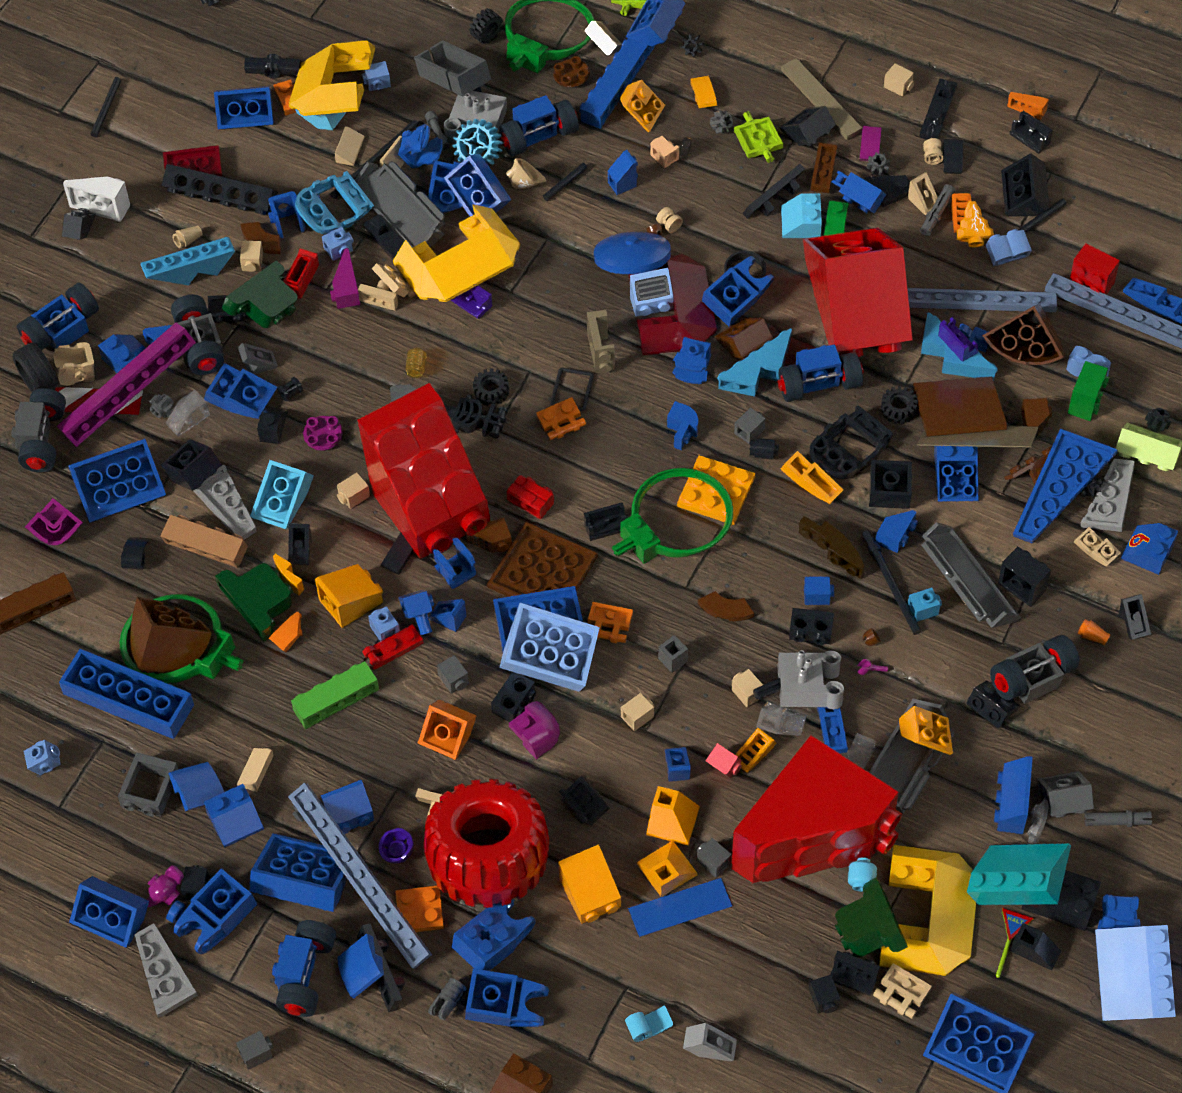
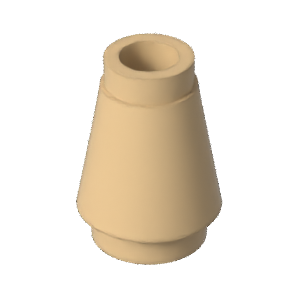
M198 225L177 230L173 234V241L178 248H186L202 236V230Z

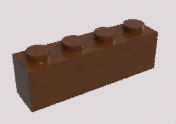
M65 573L52 575L42 582L34 583L26 589L16 591L10 596L0 599V635L76 602L73 589Z

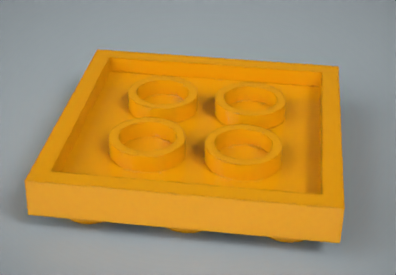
M698 455L693 469L709 474L725 487L733 504L732 525H734L755 479V473ZM688 477L678 499L677 507L725 522L726 509L719 493L709 484Z

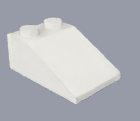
M97 177L65 180L63 183L71 208H86L90 210L89 212L96 213L98 216L121 222L130 207L125 182L118 178Z

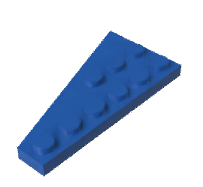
M1060 429L1013 532V537L1033 543L1117 454L1118 449Z

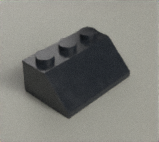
M1030 153L1001 170L1004 208L1007 217L1036 216L1049 208L1046 167L1043 161Z

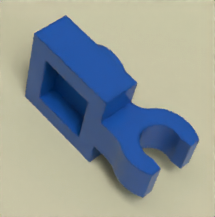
M960 324L958 329L971 343L975 341L978 344L977 349L986 352L989 344L982 335L988 331L975 327L972 331L969 326Z

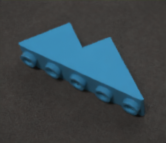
M225 237L145 261L140 265L147 279L189 285L197 273L217 276L234 254L235 249L230 238Z
M927 313L921 354L944 357L942 373L971 378L992 376L994 381L995 373L998 371L997 367L987 361L979 351L962 362L938 336L940 319L931 313Z
M792 329L782 331L778 337L772 341H767L757 351H752L748 357L736 362L732 368L721 372L717 377L719 380L718 389L755 396L760 378L778 381L779 368L784 367L789 350Z

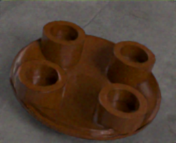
M578 56L554 65V79L559 85L564 87H577L586 82L590 75L588 65L581 61V58Z

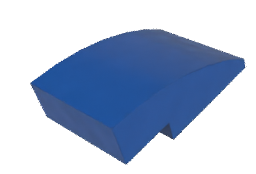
M224 363L207 389L204 400L227 411L259 419L261 412L264 411L277 390V386L245 369L239 371Z

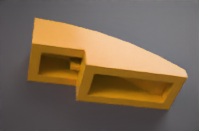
M798 451L781 467V470L799 486L829 504L843 491L815 462L811 464Z

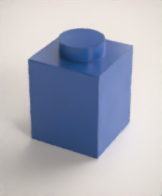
M805 577V605H829L830 597H834V584H830V577Z

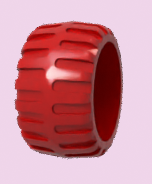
M480 779L471 780V784L466 786L463 783L456 785L453 792L446 791L440 796V802H435L431 807L430 815L427 816L425 822L424 853L432 879L436 881L438 888L443 893H448L449 897L454 901L459 902L463 900L467 906L475 907L476 904H480L484 908H492L493 904L502 903V906L508 905L512 899H521L526 896L527 889L533 890L539 883L540 877L545 873L549 851V832L540 804L535 798H531L530 793L524 788L518 790L514 783L506 781L505 784H501L498 779H489V782H480ZM485 829L509 832L502 841L492 845H476L463 838V836Z

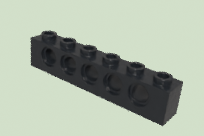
M170 164L166 165L161 185L167 188V192L178 194V191L185 193L184 196L196 198L197 195L201 196L203 201L213 203V200H218L220 205L231 207V204L238 205L237 209L248 211L251 208L255 209V213L265 216L266 212H271L268 199L278 194V191ZM187 178V184L182 187L181 181ZM204 182V189L199 191V184ZM222 186V193L217 195V188ZM239 190V198L234 199V193ZM257 194L258 200L252 204L251 199Z

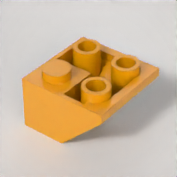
M643 80L627 85L620 97L624 108L647 132L652 129L665 107V104Z
M913 706L899 718L902 737L949 755L953 753L947 717Z
M658 786L651 808L646 835L667 841L673 840L675 843L688 846L700 806L679 791Z
M673 840L637 862L638 867L661 897L698 875Z

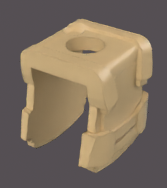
M77 343L74 347L64 345L55 349L53 358L55 366L59 368L58 379L60 385L70 386L81 381L90 382L95 380L94 359L89 343Z

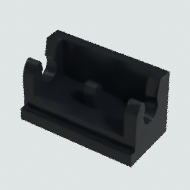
M1023 110L1019 115V120L1014 119L1009 134L1039 154L1050 144L1053 130Z
M623 502L584 513V526L590 541L620 533L621 522L628 518L624 512Z

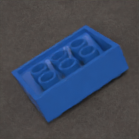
M146 439L68 466L89 523L166 496Z
M575 586L493 599L502 653L519 603L583 622Z
M273 833L251 869L250 892L333 912L341 898L347 877L323 845Z
M953 992L949 996L923 1056L998 1093H1008L1037 1032Z

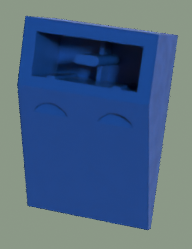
M934 446L937 501H978L977 447Z

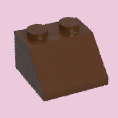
M752 317L741 319L715 336L716 340L732 357L745 359L752 351L760 349L767 341L773 339L764 319Z

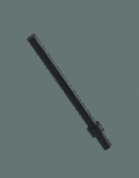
M869 530L864 531L862 535L868 545L867 549L870 555L874 556L913 634H919L921 630L881 554L882 550L878 542H875Z

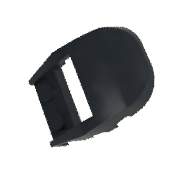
M858 405L852 414L847 415L845 413L839 417V420L833 424L829 423L824 427L823 433L820 436L817 435L810 445V457L828 475L838 479H848L870 466L871 460H876L892 440L893 433ZM848 425L876 447V450L862 462L833 440Z

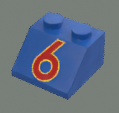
M1161 523L1138 525L1121 559L1159 575L1175 544L1178 531Z

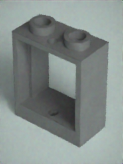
M136 752L118 795L121 807L128 811H141L147 816L152 817L156 815L161 817L173 789L168 773L178 770L177 763ZM139 770L165 777L155 801L129 795Z

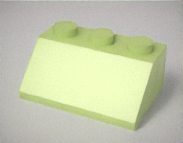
M1126 423L1122 428L1116 449H1118L1119 455L1124 458L1132 456L1138 458V462L1150 465V463L1158 465L1157 468L1169 471V469L1174 470L1182 450V440Z

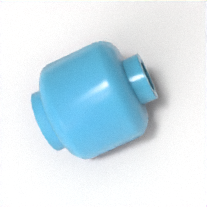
M857 858V861L849 865L848 883L852 886L853 890L863 892L864 884L876 878L877 867L868 858Z

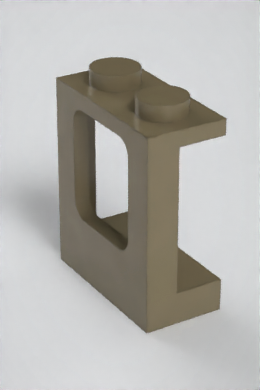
M607 311L587 312V336L595 373L614 371V344L606 346L601 344V340L608 339Z

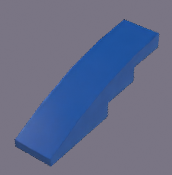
M1133 277L1123 289V293L1141 305L1174 322L1182 324V298L1167 294V288Z

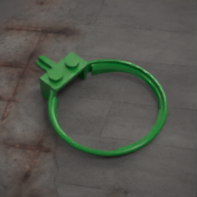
M519 0L514 3L505 17V33L509 41L507 43L506 60L510 62L509 67L514 72L524 67L539 73L546 65V61L566 58L583 48L591 40L590 36L587 35L583 42L574 47L562 50H547L548 46L517 33L514 35L511 22L516 12L522 7L541 1L564 3L580 11L585 16L588 25L595 21L591 11L577 0Z
M673 468L654 474L643 482L636 491L632 502L631 517L621 522L620 536L623 538V541L612 546V550L619 557L632 549L643 564L655 558L658 554L680 558L703 552L721 541L730 529L733 520V504L730 495L718 480L699 470ZM672 477H691L709 484L719 493L726 509V519L720 533L709 543L694 549H673L660 545V539L639 515L642 499L653 485Z
M171 594L153 600H189L203 607L210 615L213 631L217 639L202 661L199 659L194 661L195 665L191 666L189 664L164 674L142 672L132 661L127 651V637L131 628L132 615L126 621L121 632L119 642L120 653L125 665L132 670L167 684L181 682L198 674L214 680L223 665L238 671L242 669L244 660L231 655L235 649L232 636L222 631V625L215 609L205 601L190 595Z

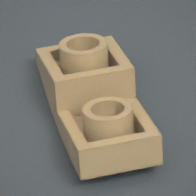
M1090 527L1074 541L1086 554L1106 567L1121 553L1107 538L1103 541Z

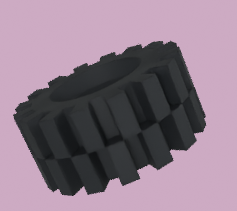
M486 8L485 11L481 10V14L478 13L476 15V19L473 18V23L470 24L471 28H469L470 34L481 44H488L490 40H495L494 37H498L497 33L502 30L500 27H503L502 17L492 9Z
M490 368V372H487V369L483 370V374L479 372L478 377L475 376L473 381L476 399H479L482 404L485 401L487 406H489V403L496 405L495 402L501 404L502 399L505 401L507 396H509L508 378L505 376V373H500L498 369L494 372L493 368ZM489 383H495L499 386L493 391L484 390V386Z
M898 386L897 389L891 387V391L889 389L886 390L881 402L883 417H888L889 422L894 420V424H897L898 421L904 424L905 420L907 423L910 422L911 418L915 417L918 405L916 394L913 395L914 391L910 390L908 392L907 387H904L903 390L901 386ZM900 401L905 403L907 407L898 409L893 407L892 403Z

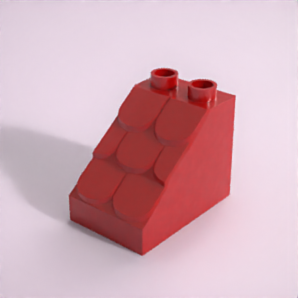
M878 227L803 239L805 262L828 345L835 344L840 355L855 352L858 357L863 356V348L878 346V352L890 353L901 350V342L912 340L904 251L900 244Z
M430 383L357 420L372 494L420 559L431 553L433 554L434 549L439 550L441 553L445 552L451 546L454 538L459 539L466 534L473 536L485 529L487 522H490L488 501L476 478L444 403ZM477 526V531L473 530L471 527Z
M811 735L733 832L731 869L752 883L759 881L768 882L790 875L798 878L832 867H848L850 863L857 861V858L871 859L877 850L886 855L895 844L899 835L894 830L902 817V813L896 810L899 792Z

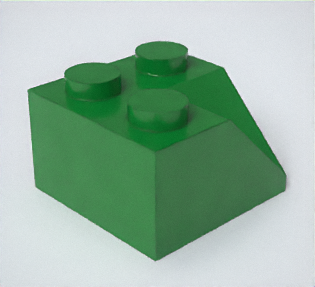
M1085 361L1072 392L1068 414L1091 421L1093 414H1098L1103 396L1101 390L1102 387H1107L1110 378L1107 376L1108 368Z

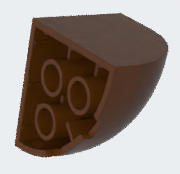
M1040 304L1027 309L982 335L998 354L1016 363L1043 365L1065 357L1059 337Z
M137 597L132 615L130 635L134 661L138 669L145 673H165L192 664L203 654L212 634L210 629L202 621L197 620L196 622L189 618L190 613L175 607V610L163 606L161 601Z

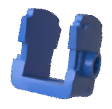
M427 124L417 127L413 132L407 130L402 133V142L398 155L411 168H418L422 164H434V161H437L440 157L443 145L442 139L436 137L428 143L430 127Z
M293 191L268 199L271 209L268 216L271 224H275L280 238H283L280 218L295 214L301 233L306 229L303 218L296 210L295 200L297 195ZM283 203L288 204L286 208H278Z
M684 337L682 348L673 359L675 361V368L672 373L675 375V378L692 384L706 382L708 371L705 370L711 358V343Z
M458 538L453 539L457 551L456 555L448 560L439 550H433L434 560L437 563L434 567L445 578L451 589H455L476 575L474 557ZM459 567L462 571L457 575L453 568Z
M1110 894L1103 896L1102 920H1099L1098 929L1141 927L1136 911L1139 905V897L1113 896Z

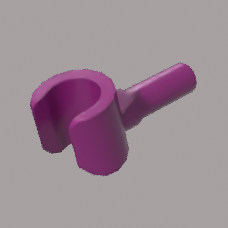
M863 659L857 665L862 667L858 671L860 675H865L870 670L888 671L887 666L874 665L868 659Z

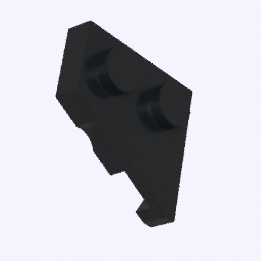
M906 175L864 178L865 181L881 189L886 194L880 204L882 207L908 196L910 180Z

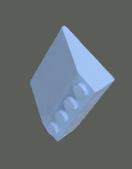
M519 603L499 668L579 692L586 685L600 627Z
M1168 925L1095 930L1102 1020L1176 1017Z

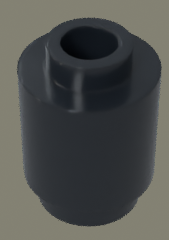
M762 438L751 440L750 456L774 460V456H778L779 444H776V440Z

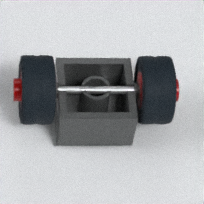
M189 294L178 298L171 306L174 322L184 327L196 342L182 354L186 368L189 367L197 375L214 373L222 367L224 354L211 313L208 314L206 303L201 296Z
M47 388L37 389L31 393L29 402H20L19 409L15 411L16 424L12 427L11 434L12 438H15V447L19 450L18 462L29 471L42 473L48 472L54 467L56 449L48 443L51 427L50 421L61 419L66 405L65 397L58 391Z
M1058 635L1047 640L1043 646L1041 643H1038L995 664L990 671L991 681L995 690L1003 699L1011 700L1019 696L1024 704L1059 688L1064 675L1079 666V654L1074 643L1067 636Z

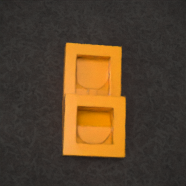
M709 76L691 78V87L695 93V101L698 108L717 106Z
M275 553L273 560L284 583L287 582L293 592L300 595L304 591L302 579L293 574L290 562Z

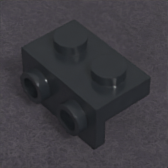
M228 295L208 296V314L211 313L214 323H222L225 319H231L232 322H242L243 319L248 318V315L244 312L232 316L222 309Z
M987 680L973 689L966 702L969 707L997 728H1000L1005 719L1015 713L1020 706L1013 699H1003L997 693L993 684Z
M583 776L578 778L567 790L561 789L559 791L562 795L561 801L568 808H572L576 812L574 817L581 824L586 823L592 826L610 809Z
M837 950L830 975L834 983L870 996L877 981L880 966L871 960L859 959L850 952H840Z

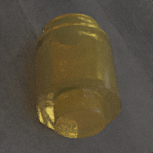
M413 348L407 352L405 370L411 378H420L425 372L427 354L420 348Z

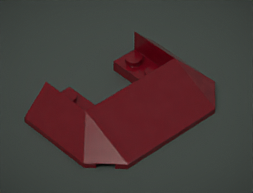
M684 254L671 255L666 264L655 269L668 268L673 292L674 315L637 320L642 356L678 352L682 348L684 337L705 342L717 331L714 312L702 302L703 293L709 288L705 266Z

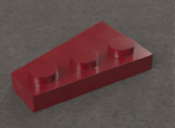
M219 145L163 152L165 169L166 165L170 164L222 177Z

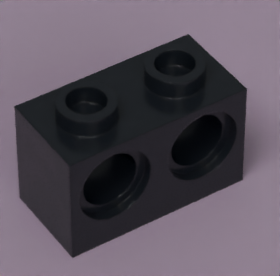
M793 608L789 640L830 645L834 613Z
M512 672L491 702L492 713L511 722L525 711V706L528 702L531 703L536 696L535 682ZM524 689L523 692H518L517 690ZM507 705L514 706L512 708H506Z

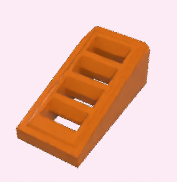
M1010 92L1007 107L1019 112L1024 110L1034 118L1041 120L1047 111L1049 99Z
M970 193L952 194L951 211L954 233H957V230L960 228L958 223L965 218L957 217L965 216V210L957 209L966 208L968 202L971 201Z

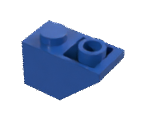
M625 150L608 169V184L616 195L637 187L638 162L635 156H631L628 150Z
M911 510L885 517L877 531L876 542L880 546L898 553L901 546H906L909 532H913L917 526L918 521L915 520L917 512Z

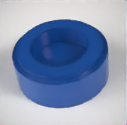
M178 900L175 901L168 911L166 920L176 923L185 909V904Z

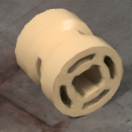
M936 138L926 140L923 143L925 162L930 165L941 163L943 161L942 142Z
M670 207L663 208L656 217V221L664 225L669 233L676 232L683 222V219L679 215H675Z

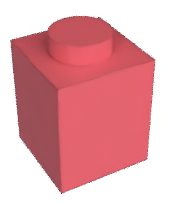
M718 743L706 759L707 763L729 778L732 775H736L742 766L740 764L742 760Z

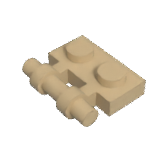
M378 263L372 268L395 294L402 297L408 295L410 298L416 295L408 282L404 281L399 271H395L386 264L383 266Z
M893 963L881 981V984L887 987L886 991L884 992L877 988L873 996L878 998L883 1005L886 1006L888 1004L898 1010V1014L906 1015L913 1019L916 1011L909 1006L911 1003H914L920 1007L931 991L932 986ZM894 992L904 997V1001L900 1002L892 997Z

